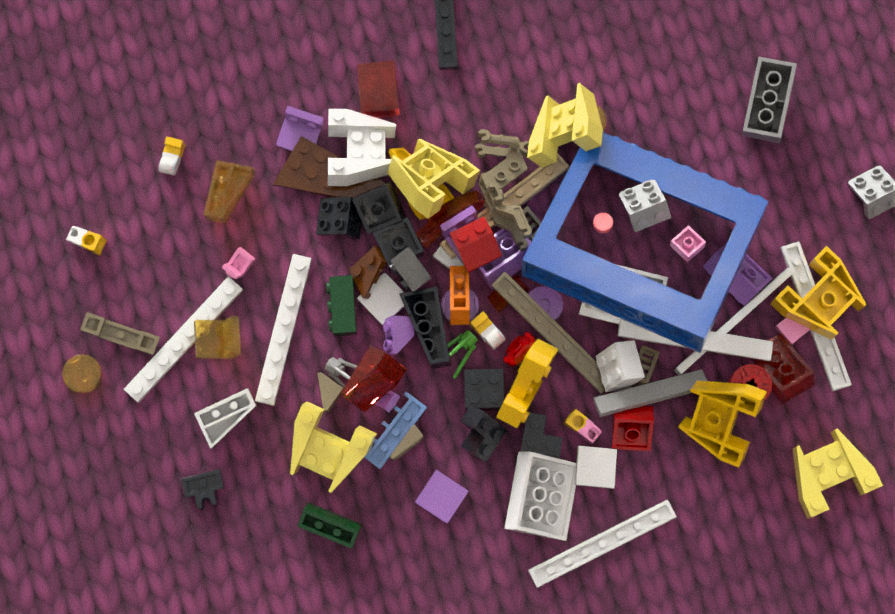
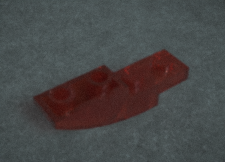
M476 190L449 200L441 206L440 211L430 218H426L428 223L416 233L417 238L428 248L442 235L441 224L470 206H473L477 212L484 206L485 199Z

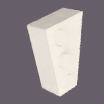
M249 388L194 413L210 449L257 406Z

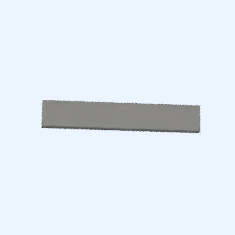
M701 369L594 397L593 402L599 416L603 417L692 393L690 389L696 381H707Z

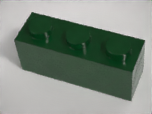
M353 276L329 277L330 282L326 283L327 294H330L331 301H327L328 313H332V320H329V332L333 331L334 337L357 335Z
M307 503L297 527L352 549L362 524Z

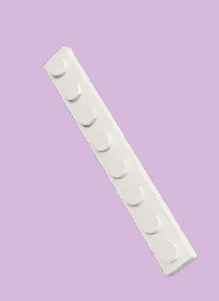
M296 254L292 255L255 402L275 406L312 258Z
M228 276L124 390L139 403L235 300L243 289Z

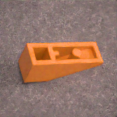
M450 266V325H470L469 273L464 266Z

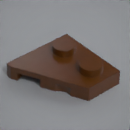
M376 246L371 248L349 268L362 297L365 299L370 298L371 294L369 291L373 283H377L380 272L383 271L386 264L380 248Z

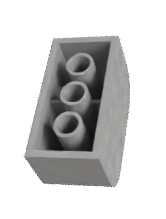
M764 57L758 58L743 127L744 137L781 143L796 72V63Z

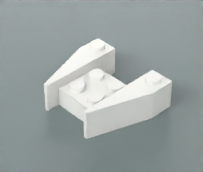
M329 109L328 137H347V158H328V186H350L388 175L387 171L391 159H385V138H395L396 124L349 109Z

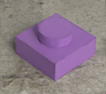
M385 388L374 404L390 413L400 396Z

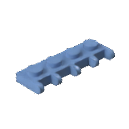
M407 392L403 395L409 400L402 409L396 405L393 407L398 414L390 425L385 421L381 423L387 429L378 440H374V446L364 457L380 470L410 428L416 424L427 409L424 404Z

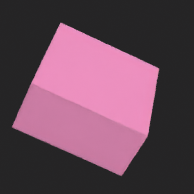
M688 225L671 240L670 246L688 262L705 247L706 241Z
M785 318L775 327L790 346L810 330L788 318Z

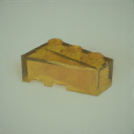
M216 160L203 214L206 220L226 223L256 174L253 167Z

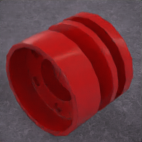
M752 364L741 366L730 376L727 382L748 384L751 381L752 386L767 391L765 399L768 398L772 387L770 376L765 369Z

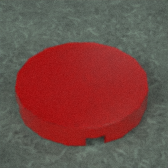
M525 332L523 337L521 335L517 336L506 349L507 356L503 357L504 363L510 367L521 363L531 346L535 343L534 336L528 332Z

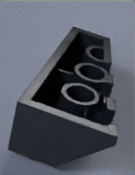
M437 287L399 293L432 369L451 366Z

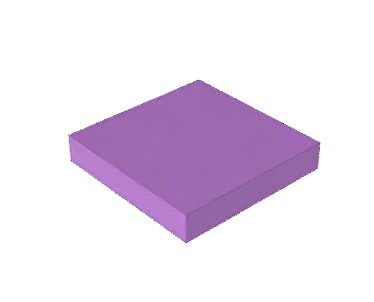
M436 470L415 503L448 524L469 491Z

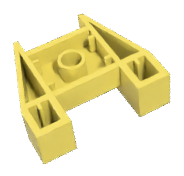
M578 83L576 99L558 104L551 97L546 96L529 140L527 158L543 168L556 163L558 146L571 141L585 151L600 147L602 144L603 128L594 94Z
M418 139L414 153L403 161L393 155L387 171L413 208L426 218H430L441 209L446 194L439 190L438 186L447 182L457 191L464 194L475 186L480 172L478 168L466 159L422 139Z
M305 402L302 404L294 423L290 474L294 475L297 473L300 465L333 480L328 491L331 493L369 453L377 433L358 426L350 442L318 428V423L325 409Z
M838 428L830 432L835 442L806 455L803 454L800 446L793 448L798 497L807 519L829 510L821 491L852 478L860 496L883 486L875 468Z

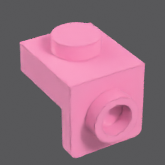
M239 247L229 262L224 264L222 268L229 277L238 279L245 275L255 258L242 247Z

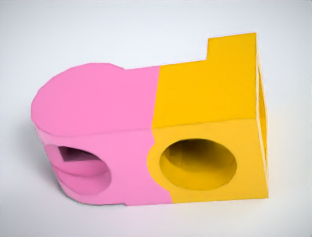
M577 409L572 410L563 422L565 426L572 429L591 444L602 433L590 419Z

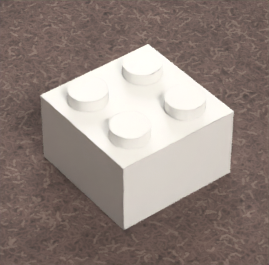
M635 341L615 342L596 355L597 366L599 367L602 384L606 392L625 390L645 377Z

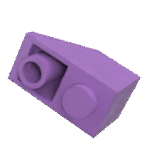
M390 316L385 319L383 324L385 332L383 348L386 351V357L397 354L414 337V326L409 316Z

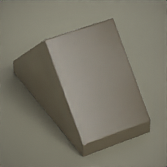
M320 372L317 374L323 409H325L324 413H329L345 390Z

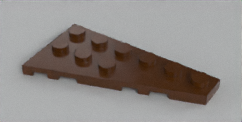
M301 136L274 181L273 186L302 190L329 197L354 198L358 194L385 184V182L375 178L350 186H328V158L340 157ZM394 188L395 191H396V193H397V196H398V194L400 193V191H399L398 189Z

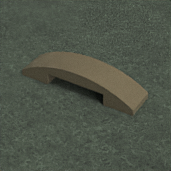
M88 312L80 329L101 339L150 355H154L160 339L159 336L106 320L103 317Z

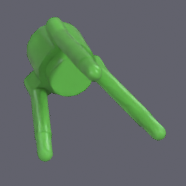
M468 330L460 333L448 343L449 348L458 342V345L449 353V356L455 354L460 348L468 349L454 373L453 379L457 378L470 354L476 348L475 343L478 340Z

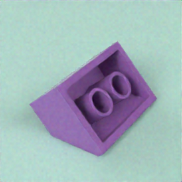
M502 228L494 234L502 257L477 269L480 276L491 289H493L491 285L503 272L512 276L522 269V259L531 244L528 238H525L528 241L527 249L520 251L519 248L522 244L516 245L508 230Z
M726 244L716 251L703 266L709 275L712 276ZM746 254L729 292L739 303L746 306L773 278Z

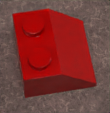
M481 217L450 232L451 242L468 273L502 257L495 236L485 217Z
M641 406L613 414L612 449L651 451L654 426L653 406Z

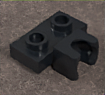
M220 469L181 479L185 498L195 496L199 510L204 509L205 499H210L212 505L218 506L215 491L225 489Z

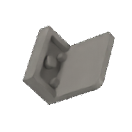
M876 166L849 180V187L863 201L865 216L868 219L895 207V181L881 166Z
M655 180L645 181L619 193V197L628 212L635 232L671 218L667 201Z

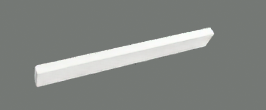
M798 241L783 246L780 249L787 268L790 267L794 271L790 277L795 291L803 298L815 286L801 244ZM810 330L832 392L851 386L852 384L835 338L830 340Z
M790 267L785 269L716 332L728 333L789 278L794 271ZM702 350L701 353L694 351L674 369L675 373L681 375L706 351Z
M623 319L619 321L618 337L687 348ZM710 331L702 350L771 361L773 341Z
M667 499L528 571L538 588L677 516Z

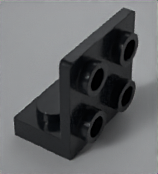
M353 197L321 198L316 229L317 235H344L353 240L360 239L362 220L352 200Z

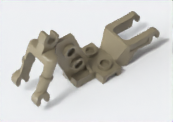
M481 129L478 132V137H482V144H477L474 149L475 152H478L477 157L484 158L486 155L496 156L497 158L506 157L505 160L493 169L480 175L478 184L485 198L484 206L485 208L489 207L491 212L490 220H493L496 226L508 230L516 245L522 244L519 250L524 251L528 246V241L525 238L531 236L532 229L526 220L521 206L502 205L504 194L501 189L527 171L522 155L527 157L528 150H525V148H528L529 141L520 142L518 137L503 136V134L494 135L490 134L486 129ZM494 143L500 145H509V148H500L499 146L491 147L485 146L484 144Z

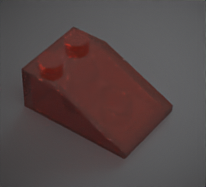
M394 61L357 64L361 113L372 117L399 115Z
M780 333L768 340L773 341L771 361L752 360L755 365L762 367L769 374L772 382L771 391L784 404L815 385V378L812 369Z
M370 345L340 395L361 411L366 412L398 385L407 368L386 352Z

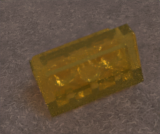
M231 316L226 320L194 321L196 358L233 359L241 354L238 316Z

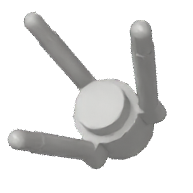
M332 357L327 362L325 370L352 398L355 395L338 378L342 375L349 381H353V378L344 372L345 367L343 365L375 375V372L349 363L342 358L337 360Z

